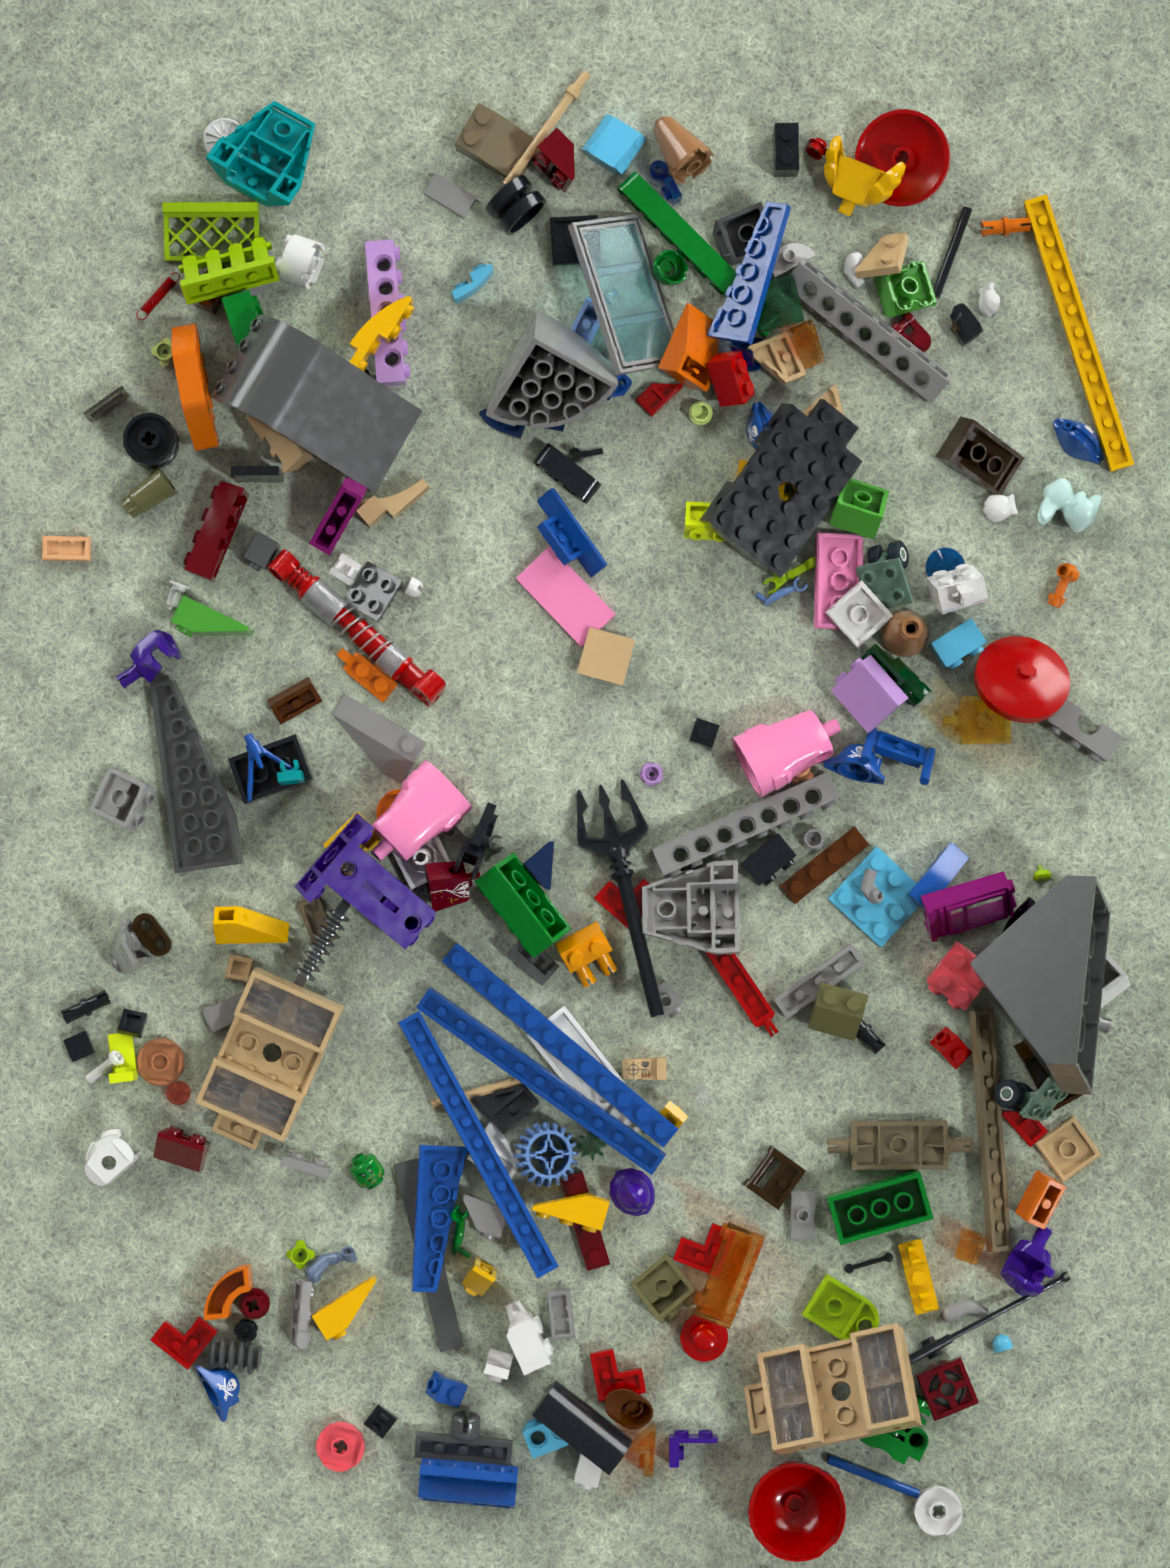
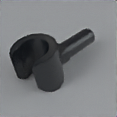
M572 448L569 452H579V458L572 459V461L580 463L583 458L603 454V449L581 451L578 448Z

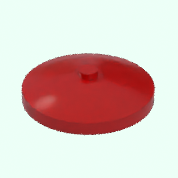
M898 109L878 116L865 128L856 146L855 160L884 172H888L895 165L903 162L906 168L901 178V183L893 190L892 196L882 203L895 207H909L926 201L939 190L947 177L951 154L944 131L933 119L915 110Z
M1009 636L992 642L981 653L974 670L975 687L982 701L999 716L1014 722L1037 723L1049 719L1062 708L1070 691V676L1062 658L1048 645L1029 637Z

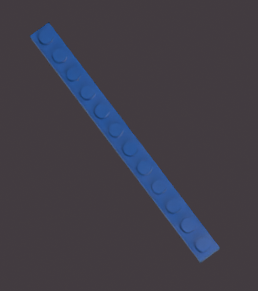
M456 943L443 958L442 962L660 1146L664 1148L679 1130L459 943Z
M432 987L427 990L416 1008L650 1175L655 1172L666 1156V1153Z
M420 1011L398 1022L536 1278L538 1279L559 1267Z

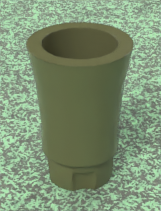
M157 467L145 480L129 491V494L121 502L128 513L135 518L178 493L166 474Z

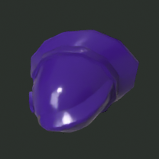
M633 1168L618 1170L610 1182L609 1195L614 1205L620 1211L632 1216H641L649 1213L655 1201V1189L651 1179L643 1171Z

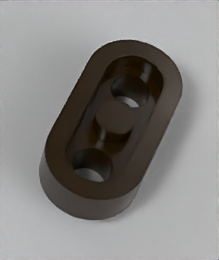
M142 913L135 917L133 930L149 952L155 956L168 954L172 949V939L158 920L149 913ZM145 920L150 923V927L147 930L142 928V922ZM160 939L164 941L162 949L156 946V942Z

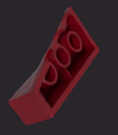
M220 481L219 486H214L210 499H213L210 508L206 507L203 512L201 521L204 522L201 530L197 529L194 534L192 543L195 544L192 552L188 551L185 556L183 565L186 567L184 570L211 582L215 581L249 498V493L245 488Z

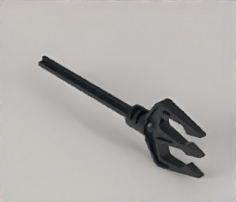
M622 779L621 799L630 804L636 826L626 832L619 830L609 809L610 799L603 786L599 785V805L604 813V836L602 838H589L583 818L588 805L582 792L578 790L577 842L582 851L606 858L607 862L612 863L609 867V870L614 871L611 875V880H615L618 884L650 1018L665 1014L646 937L643 934V925L631 881L635 873L634 870L628 869L632 862L626 861L630 856L629 852L647 835L648 825L629 788Z

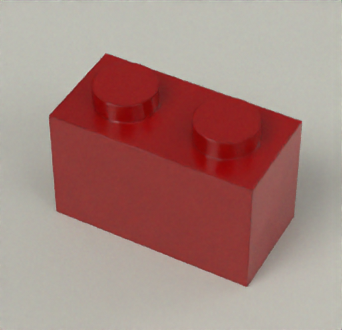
M741 350L717 353L706 363L720 407L745 404L755 394L754 385L750 380L747 363L743 358Z

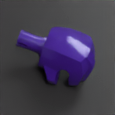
M155 630L135 645L130 654L133 665L116 676L124 689L140 677L145 678L149 683L154 680L163 668L152 654L156 649H159L168 658L175 657L177 660L181 658V652L172 635L164 631Z
M1037 1227L1031 1241L1020 1240L1011 1251L1000 1272L1006 1284L1021 1296H1038L1044 1289V1286L1041 1285L1042 1280L1045 1277L1053 1278L1055 1275V1270L1051 1266V1255L1044 1249L1052 1234V1231L1047 1227L1045 1229Z

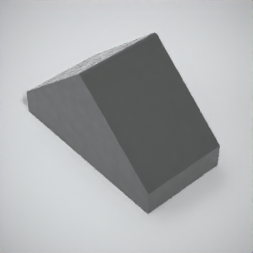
M1066 875L971 961V966L990 999L1062 1093L1092 1095L1111 916V910L1096 876Z

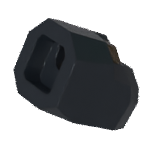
M959 303L953 307L950 315L952 321L951 331L964 347L982 334L984 330L980 322L964 303Z

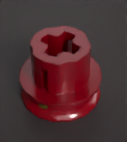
M252 1288L241 1295L239 1309L247 1318L260 1319L269 1311L270 1298L263 1289ZM256 1299L258 1301L257 1305L260 1308L253 1310L250 1308L248 1301L252 1302Z

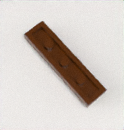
M854 826L783 882L780 887L791 901L796 904L870 844Z

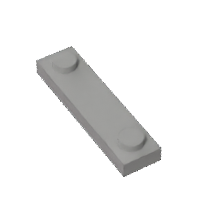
M850 943L773 1000L786 1019H788L816 999L820 982L835 985L865 964V962Z

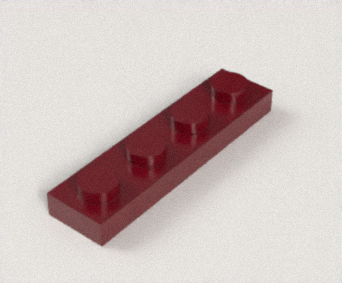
M583 1171L567 1175V1181L560 1179L565 1197L584 1193L589 1194ZM573 1222L587 1271L610 1265L601 1230H596V1233L582 1229L583 1225Z

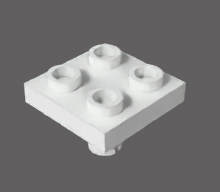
M438 835L421 846L407 861H402L394 854L411 890L427 883L425 864L451 862Z

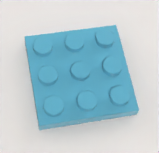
M877 846L828 898L831 903L880 948L919 907L906 895L916 882ZM866 868L877 871L874 884L884 896L880 903L872 904L861 891Z

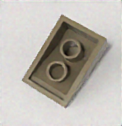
M478 103L458 137L455 147L457 152L506 178L534 138L497 112ZM532 160L528 162L520 175H524Z

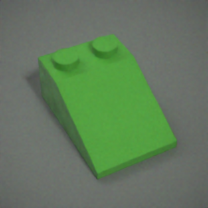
M184 595L171 620L176 625L175 629L178 632L192 637L193 634L197 636H250L254 632L250 627Z

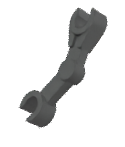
M457 826L453 827L455 832L451 836L442 832L445 838L461 842L466 847H470L472 839L465 836ZM499 835L492 836L488 840L486 848H491L495 851L501 850L503 847H493L492 841L495 838L501 839L502 837Z

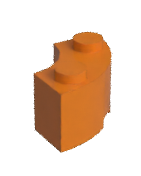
M251 1263L242 1264L231 1269L213 1286L205 1303L204 1321L229 1318L232 1314V1307L236 1297L253 1288Z

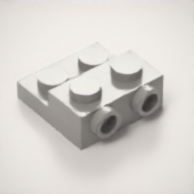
M109 767L89 810L124 828L136 831L145 822V815L143 814L147 806H151L155 801L156 795L154 791L156 788Z

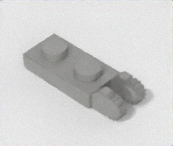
M296 1278L290 1321L291 1338L289 1339L293 1346L303 1350L310 1343L311 1335L307 1332V1327L311 1322L309 1307L310 1300H312L314 1295V1288L312 1282Z

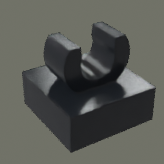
M378 1403L364 1422V1425L383 1439L396 1422L397 1417Z

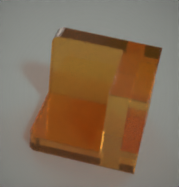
M962 1227L959 1234L960 1240L954 1256L956 1259L977 1266L987 1238L984 1234Z

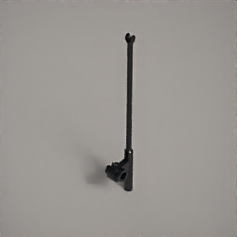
M1063 1272L1060 1277L1043 1285L1044 1289L1042 1292L1061 1282H1068L1071 1278H1064V1275L1068 1274V1272ZM1023 1296L951 1335L947 1334L938 1340L931 1336L921 1341V1349L909 1354L910 1365L927 1356L929 1360L942 1354L940 1349L953 1343V1340L1033 1298V1296Z

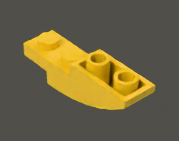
M410 296L399 299L383 308L357 332L350 342L351 349L356 351L349 361L351 364L364 372L368 365L366 360L370 354L374 355L381 345L379 340L382 339L389 343L391 339L395 340L402 329L400 327L404 318L408 320L415 309L413 307V299Z

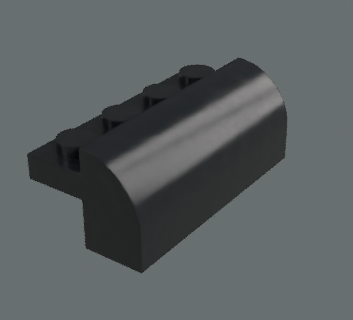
M557 1380L552 1385L549 1384L544 1391V1396L532 1410L533 1417L608 1475L619 1464L633 1441Z

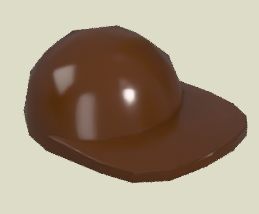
M614 1389L608 1393L605 1399L607 1415L627 1429L642 1428L653 1417L651 1403L646 1397L630 1389Z

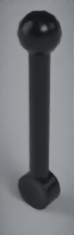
M886 1253L883 1257L852 1265L849 1263L845 1265L844 1270L847 1273H852L854 1269L883 1261L891 1262L893 1255Z

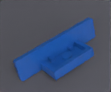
M554 488L549 489L537 500L549 518L537 526L538 530L564 566L578 559L589 576H595L607 566V562Z

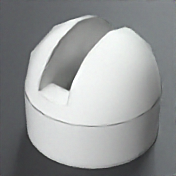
M411 577L403 594L409 597L420 596L423 590L422 582Z

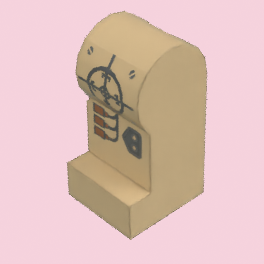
M666 1057L622 1059V1079L666 1080Z

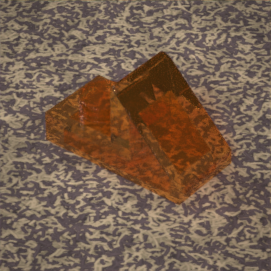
M811 319L789 329L792 337L791 341L804 370L825 361L815 324Z
M650 1423L633 1439L628 1451L644 1452V1454H639V1469H643V1476L653 1477L656 1424Z

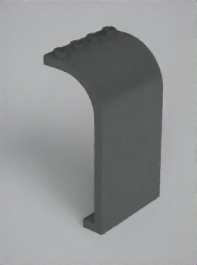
M259 314L250 325L251 330L247 337L239 343V351L235 358L227 364V372L223 379L219 380L215 385L212 398L219 403L234 407L257 419L340 473L367 487V491L376 493L422 410L307 334L278 319Z

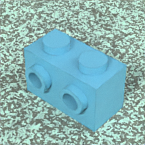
M970 618L928 646L941 667L945 669L949 666L952 670L963 663L962 657L967 654L973 657L984 650L981 645L987 641L973 619Z

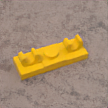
M921 1238L897 1244L915 1315L939 1310Z

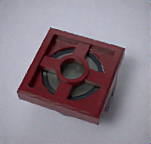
M960 1356L950 1361H938L937 1365H928L927 1370L915 1375L924 1398L928 1403V1408L932 1412L931 1415L934 1421L979 1403Z

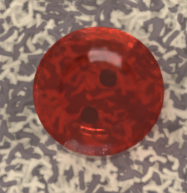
M183 1081L171 1083L166 1091L167 1099L174 1105L186 1103L191 1097L189 1085Z

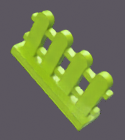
M257 237L252 240V246L243 248L240 243H235L229 246L228 253L220 254L218 250L212 249L206 252L205 259L197 260L193 255L183 258V264L178 265L180 274L184 273L185 279L180 280V286L186 304L189 305L280 281L274 256L269 257L268 253L269 250H272L271 242H266L263 237ZM254 254L255 261L246 263L245 257ZM231 261L232 267L223 269L222 263ZM207 267L208 273L200 275L199 269Z

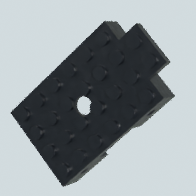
M819 399L808 416L793 404L781 403L755 440L759 447L735 481H726L700 518V521L767 574L781 578L863 462L846 448V445L859 427L825 399ZM783 482H789L794 489L793 496L787 501L779 498L778 487Z

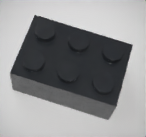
M297 734L269 743L263 747L292 767H294L293 760H297L300 766L299 770H302L304 773L305 783L281 786L277 778V773L282 772L280 765L264 755L261 757L263 768L260 769L256 760H254L252 801L249 802L247 801L248 752L228 759L242 800L246 805L315 780Z

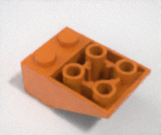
M687 303L658 366L660 370L687 388L707 392L712 380L706 363L718 353L719 344L718 339H712L707 336L713 319L690 303Z

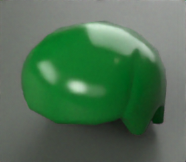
M665 250L657 254L653 261L652 271L658 282L662 285L674 286L687 278L686 273L689 266L680 253L675 250Z

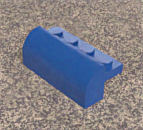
M422 1458L419 1473L418 1500L515 1509L518 1466Z

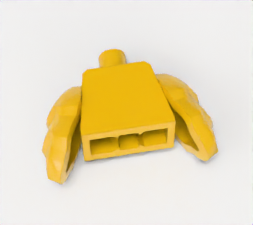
M838 135L833 136L829 144L823 170L826 182L832 189V194L843 198L838 212L851 216L856 204L868 207L869 205H877L892 196L893 190L901 183L906 166L903 162H900L888 172H884L851 157L844 156L843 142L841 136Z

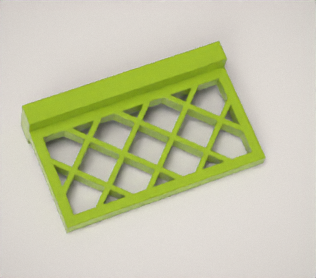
M162 202L165 261H182L188 252L195 256L197 260L205 259V254L204 256H197L191 250L200 239L210 248L209 250L215 249L223 240L232 245L233 243L226 237L235 227L245 236L240 242L241 245L247 240L252 242L250 236L253 233L254 239L260 237V203ZM169 218H180L186 225L175 234L170 229ZM184 218L192 219L189 222H187ZM197 218H203L209 224L201 234L191 226ZM207 218H215V219H214V221L211 223ZM220 218H227L233 224L224 235L214 226ZM231 218L239 219L236 222H234ZM244 218H254V228L246 234L238 224ZM188 227L198 236L189 246L179 238ZM211 228L221 236L213 246L203 238ZM170 233L174 236L171 241H170ZM178 240L186 250L180 256H170V246ZM254 256L245 257L246 261H255Z

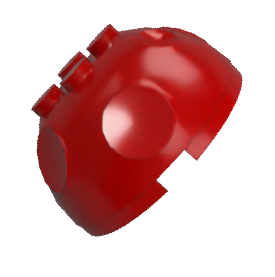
M788 1461L768 1470L755 1484L749 1500L748 1520L756 1539L769 1553L786 1561L803 1562L822 1556L825 1551L836 1544L844 1529L846 1506L840 1485L830 1473L807 1462Z

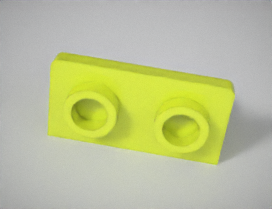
M686 501L684 538L715 540L718 542L725 541L700 521V518L711 503Z

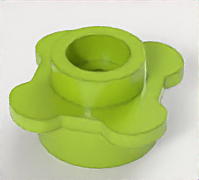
M298 1240L296 1246L286 1252V1257L296 1264V1268L303 1269L306 1262L315 1257V1251L309 1249L304 1240ZM299 1252L303 1253L302 1257L298 1255Z

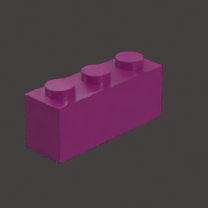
M346 476L313 533L309 544L330 555L363 499L367 487Z

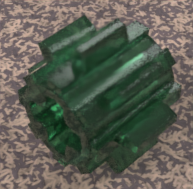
M590 1131L587 1137L580 1134L583 1143L577 1144V1148H583L584 1150L581 1157L588 1154L591 1155V1160H594L595 1154L604 1155L600 1148L606 1146L607 1143L600 1142V1138L594 1136ZM595 1139L597 1141V1149L587 1150L586 1141L592 1142Z

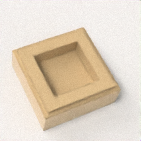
M230 954L225 978L248 982L255 959Z

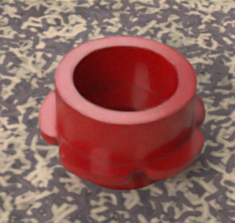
M811 138L808 140L806 152L809 156L816 160L826 156L827 144L823 139Z

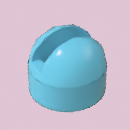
M999 1334L993 1339L992 1346L995 1353L1013 1348L1011 1340L1004 1334Z

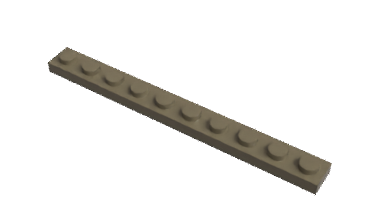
M994 1009L969 1011L986 1246L987 1252L995 1253L1012 1250L1002 1110L994 1098V1091L999 1083Z

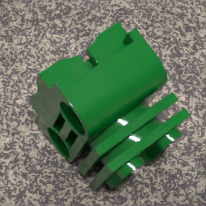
M916 1394L921 1423L925 1425L927 1421L922 1413L930 1416L932 1412L927 1407L928 1403L924 1401L925 1399ZM922 1426L860 1438L861 1442L870 1447L886 1451L894 1460L905 1464L908 1456L920 1462L929 1443L928 1436ZM918 1433L914 1439H909L912 1434Z

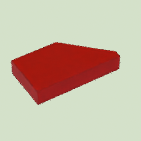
M1002 1111V1116L1029 1147L1034 1145L1048 1132L1040 1121L1023 1118L1019 1114L1020 1112Z

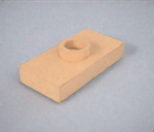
M42 536V560L91 562L92 538Z

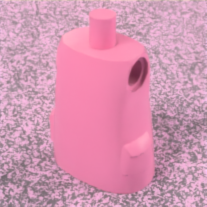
M809 710L767 726L765 724H758L745 730L744 733L732 737L731 740L735 754L756 794L762 798L774 790L777 791L789 784L792 778L804 770L833 755L834 750L829 737L841 732V728L836 719L821 724L816 714Z
M424 760L403 781L401 791L392 805L372 824L374 827L373 832L381 841L371 850V853L379 861H382L392 851L402 861H407L430 839L441 832L452 830L454 826L462 821V817L472 807L459 790L435 766Z

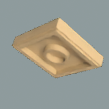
M1073 1115L1035 1143L1062 1183L1102 1155Z

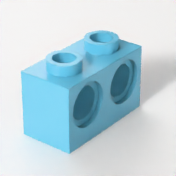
M536 1418L525 1423L526 1426L522 1429L533 1459L569 1445ZM535 1431H541L544 1433L545 1438L537 1442L532 1439L531 1435Z

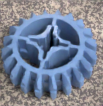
M543 1122L542 1128L538 1123L533 1124L534 1132L530 1128L525 1129L528 1137L524 1135L519 1136L523 1145H515L516 1149H521V1153L514 1154V1158H521V1162L516 1163V1167L524 1166L520 1175L526 1176L529 1174L527 1178L529 1183L535 1180V1185L539 1187L543 1181L545 1187H550L551 1182L558 1186L560 1185L559 1177L561 1180L567 1181L568 1177L565 1172L573 1174L574 1170L570 1165L578 1164V1161L572 1160L573 1156L579 1155V1151H572V1147L577 1146V1142H569L573 1136L572 1133L564 1136L566 1128L560 1127L558 1129L557 1123H552L550 1128L548 1122ZM542 1135L539 1148L536 1151H530L532 1143ZM550 1135L561 1143L563 1150L554 1148ZM546 1151H550V1153H556V1155H551L547 1158H543V1156H536L537 1154H542ZM563 1158L560 1167L551 1173L555 1160ZM530 1159H536L540 1162L543 1174L534 1169Z

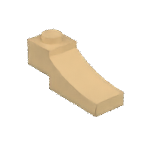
M422 478L410 488L389 497L377 499L375 496L371 498L367 496L360 502L356 512L371 528L387 513L393 519H396L425 494L430 487Z

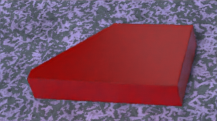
M652 383L635 401L653 417L683 388V385L681 383Z

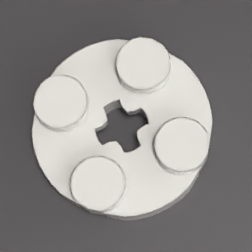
M933 1485L924 1489L915 1500L913 1512L916 1522L927 1534L933 1536L951 1534L962 1521V1505L958 1496L951 1489ZM942 1505L944 1514L942 1516L939 1514L933 1516V1507Z

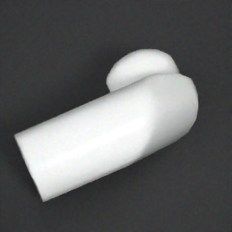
M859 252L850 253L846 258L844 274L855 289L865 283L863 278L857 279L855 269L863 261V257Z

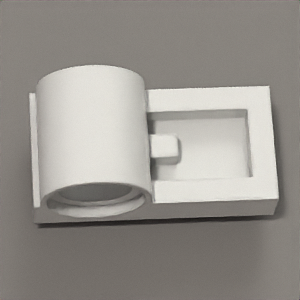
M490 1348L484 1368V1373L488 1374L487 1379L501 1382L502 1379L507 1380L513 1354Z

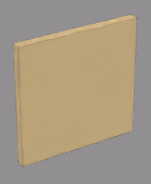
M589 627L577 673L623 686L635 639Z

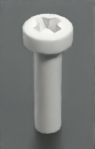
M112 1051L109 1053V1059L86 1075V1080L92 1083L114 1066L120 1067L124 1064V1057L119 1051Z

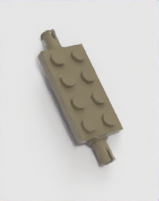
M947 1120L851 1121V1136H849V1139H827L828 1146H837L827 1147L828 1154L849 1153L851 1156V1170L948 1169V1157L952 1153H973L972 1146H963L973 1145V1138H951L948 1135Z

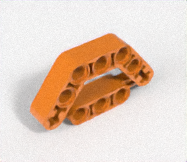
M193 323L172 327V357L182 410L194 449L199 451L219 447L218 434L214 423L215 415L212 412L213 402L211 392L208 390V375L203 363L205 359L203 353H200V337L197 325Z

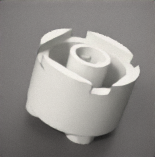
M297 234L293 236L287 235L284 241L285 250L283 255L276 261L279 277L283 281L310 289L309 283L315 284L322 268L324 259L320 258L321 251L325 253V245Z

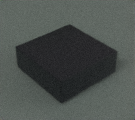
M124 1009L117 1029L118 1033L142 1038L147 1021V1013Z
M87 1030L63 1040L72 1062L96 1053Z

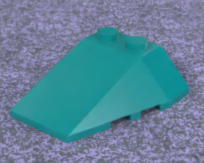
M273 101L254 114L244 125L240 124L235 128L234 132L226 137H221L206 156V160L223 182L266 207L288 206L301 189L316 123Z

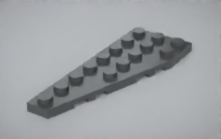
M176 680L150 684L175 873L243 864L237 815Z

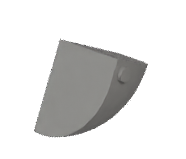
M536 310L498 378L487 407L486 416L513 426L516 424L530 426V428L560 426L580 419L596 406L599 407L616 389L618 379L608 361L588 341L559 321Z

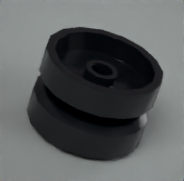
M520 175L508 182L492 197L485 208L493 220L501 219L499 226L507 236L523 228L546 204V199L539 191L530 192L532 183L525 175Z
M142 413L132 418L126 425L123 433V446L127 454L141 467L150 470L157 467L161 469L169 465L176 458L180 448L179 436L175 428L163 416L155 413ZM154 439L152 440V445H149V441Z

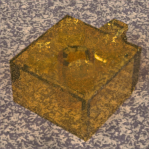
M980 696L959 697L958 710H954V716L941 717L942 727H954L955 732H959V746L1007 745L1012 743L1011 720L1005 719L993 712L982 701ZM985 715L986 719L990 720L985 726L980 722V718Z

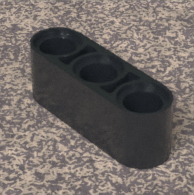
M550 443L545 445L533 461L537 467L541 466L545 470L544 472L555 481L559 480L564 484L563 487L574 496L578 495L582 498V502L585 504L591 500L602 486L594 477Z

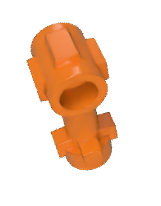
M1063 563L1058 566L1057 575L1061 578L1054 594L1049 593L1047 604L1059 609L1066 601L1063 595L1069 582H1075L1079 578V571L1076 569V566L1069 563Z

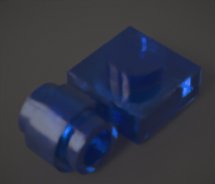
M661 160L654 161L650 165L649 175L654 181L662 182L663 187L660 190L666 201L671 200L673 205L681 202L682 194L672 176L669 175L666 163ZM661 169L663 172L657 173L655 170Z

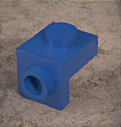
M434 1371L432 1377L428 1380L426 1394L437 1402L459 1408L468 1385Z

